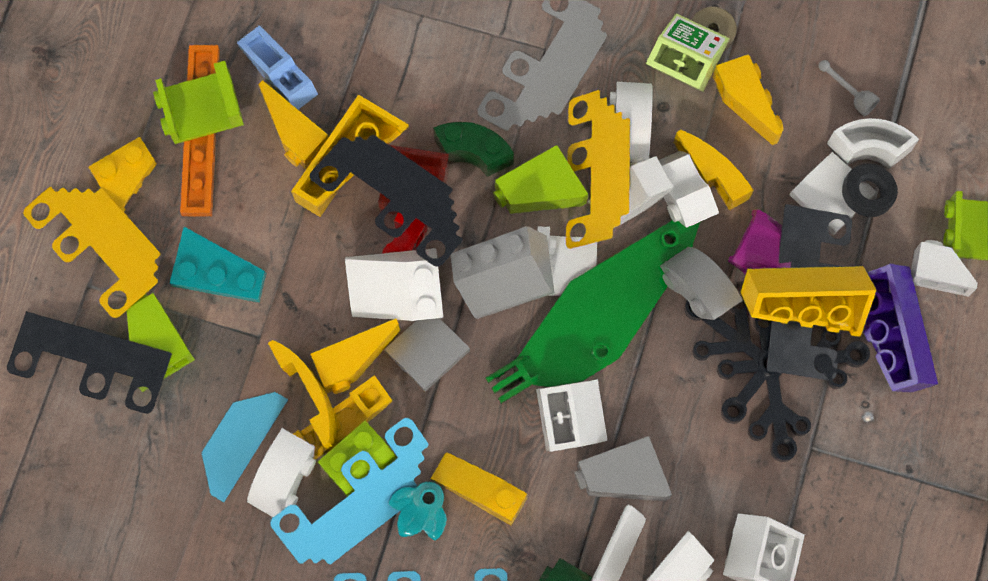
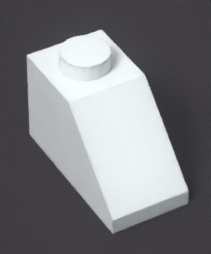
M927 240L921 242L914 250L911 273L915 286L968 297L977 289L978 283L952 248L943 246V243L939 241Z

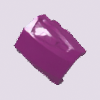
M754 209L751 213L753 217L734 255L729 257L728 262L744 274H746L747 269L791 268V262L778 263L782 225L768 214Z

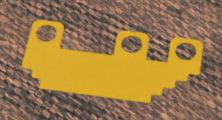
M599 90L575 97L569 102L568 123L571 126L592 120V138L574 143L568 148L567 162L574 172L591 167L590 215L571 219L567 223L566 246L569 249L611 239L613 228L621 224V216L629 213L630 119H622V112L615 113V106L613 104L608 106L607 98L601 99ZM579 101L587 102L588 110L582 118H575L573 116L574 106ZM579 147H584L587 150V157L582 164L575 165L572 162L573 152ZM577 223H583L586 227V233L580 241L575 242L570 237L571 229Z
M48 187L25 207L23 214L36 229L43 228L60 212L72 224L52 243L53 250L64 262L73 261L88 246H91L116 274L119 280L104 292L99 299L101 306L111 317H120L158 283L154 272L158 270L155 260L160 256V252L102 188L96 193H93L90 189L81 193L77 188H74L71 192L61 188L57 192L52 187ZM39 203H45L49 206V215L41 221L33 219L32 209ZM68 236L76 237L79 242L77 250L71 254L63 253L60 248L62 240ZM115 291H122L127 297L125 305L120 309H112L108 305V298Z

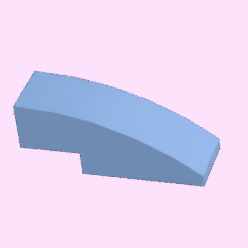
M260 25L237 42L244 54L274 90L298 110L318 95L312 81L295 65L292 57Z

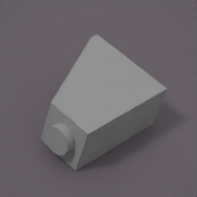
M649 436L579 461L577 465L579 471L574 472L580 490L585 488L588 496L666 501L672 496Z

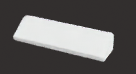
M625 506L592 581H619L646 521V518L633 506Z

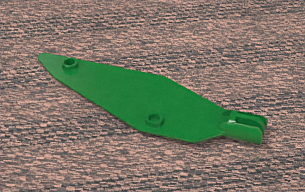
M672 220L570 281L517 359L485 377L487 382L490 383L513 369L514 373L491 388L494 394L518 380L521 382L520 385L498 398L500 403H504L531 385L554 387L582 382L617 361L668 287L663 280L664 272L660 265L687 247L693 246L700 222L686 228L679 221L674 222ZM670 236L673 239V244L666 243L664 237Z

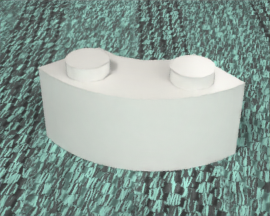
M617 82L616 92H610L609 105L613 104L615 106V113L622 112V119H630V162L642 157L647 160L649 159L651 140L652 84Z
M860 119L836 129L827 144L847 165L857 160L869 159L880 162L890 169L912 151L919 139L908 129L894 122L882 119Z
M678 151L659 160L673 185V188L663 198L668 205L669 215L674 222L679 221L687 228L719 213L711 189L699 175L690 154Z
M656 156L647 160L642 157L630 163L629 213L621 216V224L650 208L673 188L671 181Z
M282 428L254 477L247 502L272 517L289 505H296L298 501L296 493L303 476L307 477L311 473L316 463L314 459L315 447Z

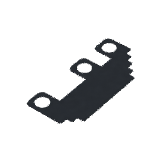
M371 135L367 140L356 137L354 141L342 137L310 173V179L326 191H334L351 172L391 201L376 217L375 224L392 237L401 236L416 218L430 227L432 230L417 246L416 252L433 266L443 265L463 241L461 237L456 235L460 226L453 221L457 216V213L451 210L454 200L449 198L453 188L375 135ZM326 166L335 167L338 171L337 180L332 183L322 182L319 178L320 170ZM396 211L403 215L404 222L401 227L390 229L384 224V218L389 212ZM438 240L445 245L443 256L431 258L426 254L425 248L430 241Z

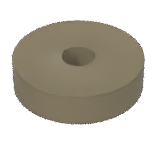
M707 7L701 9L693 16L691 21L708 29L715 28L717 33L728 37L729 41L724 51L730 48L734 42L737 27L734 18L729 12L718 7Z

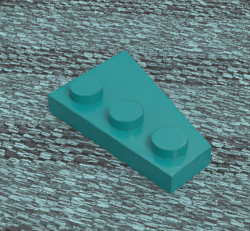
M183 227L170 279L171 286L260 303L266 278L264 270L192 230Z

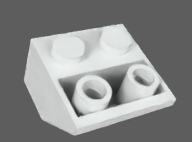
M598 379L536 389L546 451L552 452L608 441Z

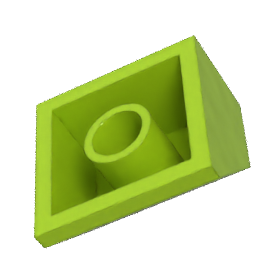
M366 420L318 461L320 467L347 497L355 490L341 472L342 465L357 453L366 451L382 471L397 459V456ZM365 460L355 461L350 468V473L355 479L366 477L370 471V466Z

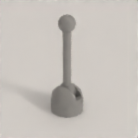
M827 60L820 61L819 69L830 74L855 96L853 101L854 107L861 115L867 116L878 105L880 98L869 90L858 92L830 67V63Z

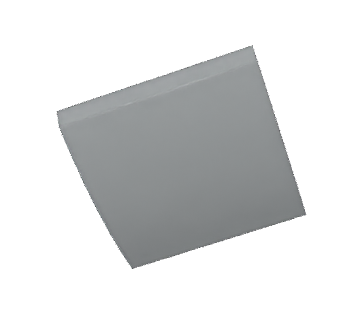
M440 318L416 320L384 351L426 392L470 352V348Z

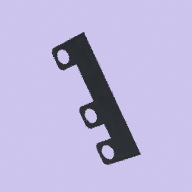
M26 311L7 364V370L10 374L31 378L35 373L42 351L87 364L79 386V391L82 395L97 400L106 398L115 372L130 376L133 379L125 405L128 409L149 414L154 409L172 353ZM21 352H28L32 356V365L26 371H19L15 367V358ZM94 373H100L105 378L104 388L97 393L91 392L87 387V380ZM142 386L149 388L152 395L150 402L145 406H137L133 401L135 390Z

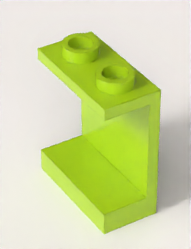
M225 61L214 63L215 74L165 87L161 78L155 80L158 90L153 92L158 109L163 108L165 115L164 118H160L165 136L170 135L175 144L244 125L231 75Z
M956 191L949 200H946L944 207V217L948 218V229H945L943 245L952 248L959 258L988 261V201L962 199L963 191Z

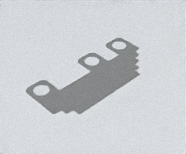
M544 0L542 9L548 14L564 21L563 25L540 62L520 51H514L508 58L502 69L503 74L525 86L516 102L497 92H488L478 107V115L506 131H509L513 124L522 126L525 120L535 122L540 115L544 118H548L551 112L560 115L607 38V33L601 31L603 21L598 19V15L601 12L600 8L585 0H568V7L564 11L557 12L551 8L550 0ZM516 59H524L529 64V71L523 76H516L511 72V63ZM497 99L504 104V112L500 116L492 117L487 114L485 107L490 100Z

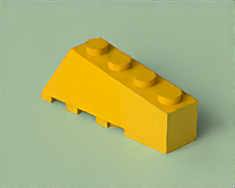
M358 94L292 189L295 202L321 217L339 189L354 176L350 172L334 191H326L310 179L312 170L342 137L354 141L356 137L367 140L371 135H375L389 145L409 127V124ZM332 166L323 167L319 172V178L324 183H332L337 180L338 171Z
M864 266L747 269L741 290V295L751 317L781 323L796 321L801 326L808 328L818 325L826 327L827 331L839 333L840 330L849 331L852 336L861 337L876 293V288Z

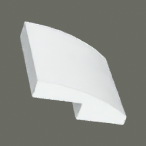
M833 152L814 168L789 194L797 203L805 208L845 214L850 216V218L856 213L846 204L842 195L843 181L852 169ZM865 181L859 185L861 194L868 199H871L877 192ZM834 219L829 223L828 231L834 235L845 224L839 219Z

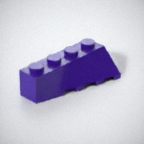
M888 264L867 272L876 288V293L863 332L867 341L872 342L877 352L875 357L893 392H915L938 385L910 267Z

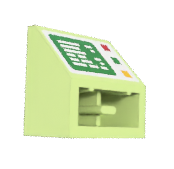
M676 14L659 36L646 64L704 92L729 38Z

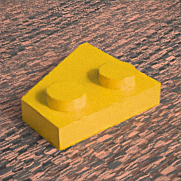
M138 137L88 167L99 186L124 212L126 210L124 207L133 193L137 194L144 178L150 175L157 163L142 139Z

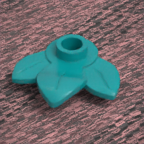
M423 482L416 488L403 487L397 490L390 498L388 504L394 509L401 511L397 522L398 532L401 537L413 536L424 529L431 539L437 540L445 529L447 516L441 507L444 502V493L438 484ZM426 492L434 494L435 499L432 503L428 504L423 501V495Z

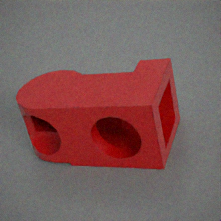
M399 212L394 219L396 229L401 227L404 222V217ZM416 218L401 236L394 237L392 242L386 244L382 254L416 250L427 232V225Z

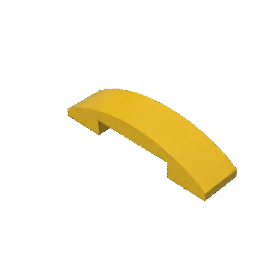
M274 340L268 342L280 367L289 376L298 372L320 412V414L309 421L322 445L330 451L337 445V426L334 411L324 387L311 369L295 353Z
M375 375L350 392L351 396L333 408L337 426V444L363 421L369 422L393 401ZM312 424L302 431L297 430L293 433L315 447V460L328 452L322 445Z

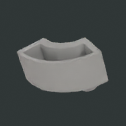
M687 247L660 265L664 272L663 280L671 290H674V292L686 298L692 311L702 319L715 320L743 301L739 292L722 269L711 258L696 248Z

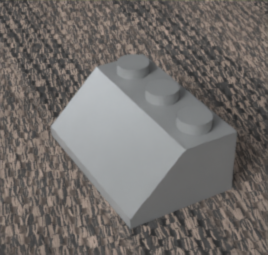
M528 226L451 254L454 283L476 319L555 293L547 236Z

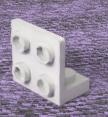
M538 226L537 231L546 235L548 240L555 292L548 296H561L570 281L596 266L597 242L569 249L566 246V236H550V227ZM571 237V239L575 242L580 241L583 238Z

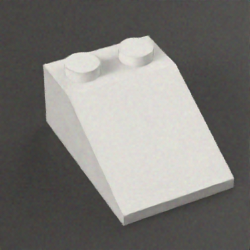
M436 248L425 249L429 257L437 258ZM416 250L345 257L352 317L408 321L443 318L439 268L421 258Z

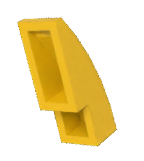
M683 130L676 132L673 143L678 151L690 154L701 178L710 188L715 187L729 210L750 199L754 191L743 174L725 156L711 145Z

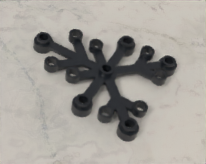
M744 299L742 301L744 304L743 309L735 307L730 309L735 315L737 331L719 317L715 320L698 317L691 311L689 301L687 300L684 311L689 319L694 321L702 320L728 340L714 343L706 341L697 342L692 351L693 356L697 360L705 361L713 355L744 352L753 359L735 362L726 359L719 363L717 374L725 380L731 379L735 374L756 372L737 397H731L723 403L721 407L722 418L730 424L741 422L747 413V403L766 380L770 406L758 421L753 422L749 426L748 435L754 441H761L767 435L768 427L773 423L775 440L771 444V455L779 462L790 461L797 453V444L794 439L787 435L786 423L791 426V430L796 436H805L811 429V422L808 418L799 416L783 404L779 376L783 373L766 371L767 368L764 362L768 360L772 321L767 320L768 327L762 328L758 324L759 318L754 320L753 326L759 332L760 349L751 342L747 306ZM825 329L821 334V340L816 346L824 348L834 347L840 341V332H830ZM833 333L836 340L834 342L828 341L825 334ZM853 341L845 350L836 351L838 356L833 363H847L851 367H861L869 360L870 349L861 341ZM704 346L708 354L704 356L699 355L697 348ZM852 351L858 352L860 360H853L850 353ZM827 354L817 355L814 359L815 369L819 373H826L825 376L829 378L827 382L831 388H842L847 383V374L843 370L836 369L830 365L832 360ZM729 365L732 368V373L724 374L721 367ZM834 373L842 377L841 384L833 382L832 376ZM735 407L738 410V416L731 417L727 412L728 408ZM796 422H804L806 430L799 431L796 428ZM754 426L761 427L763 435H754L752 428ZM779 445L786 446L788 454L780 455L777 447Z

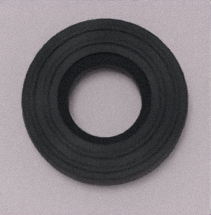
M866 163L856 166L847 174L842 185V195L846 204L857 214L865 217H877L886 213L893 206L898 195V188L894 177L886 169L876 164ZM870 181L876 184L880 190V197L875 200L864 197L859 189L860 183Z

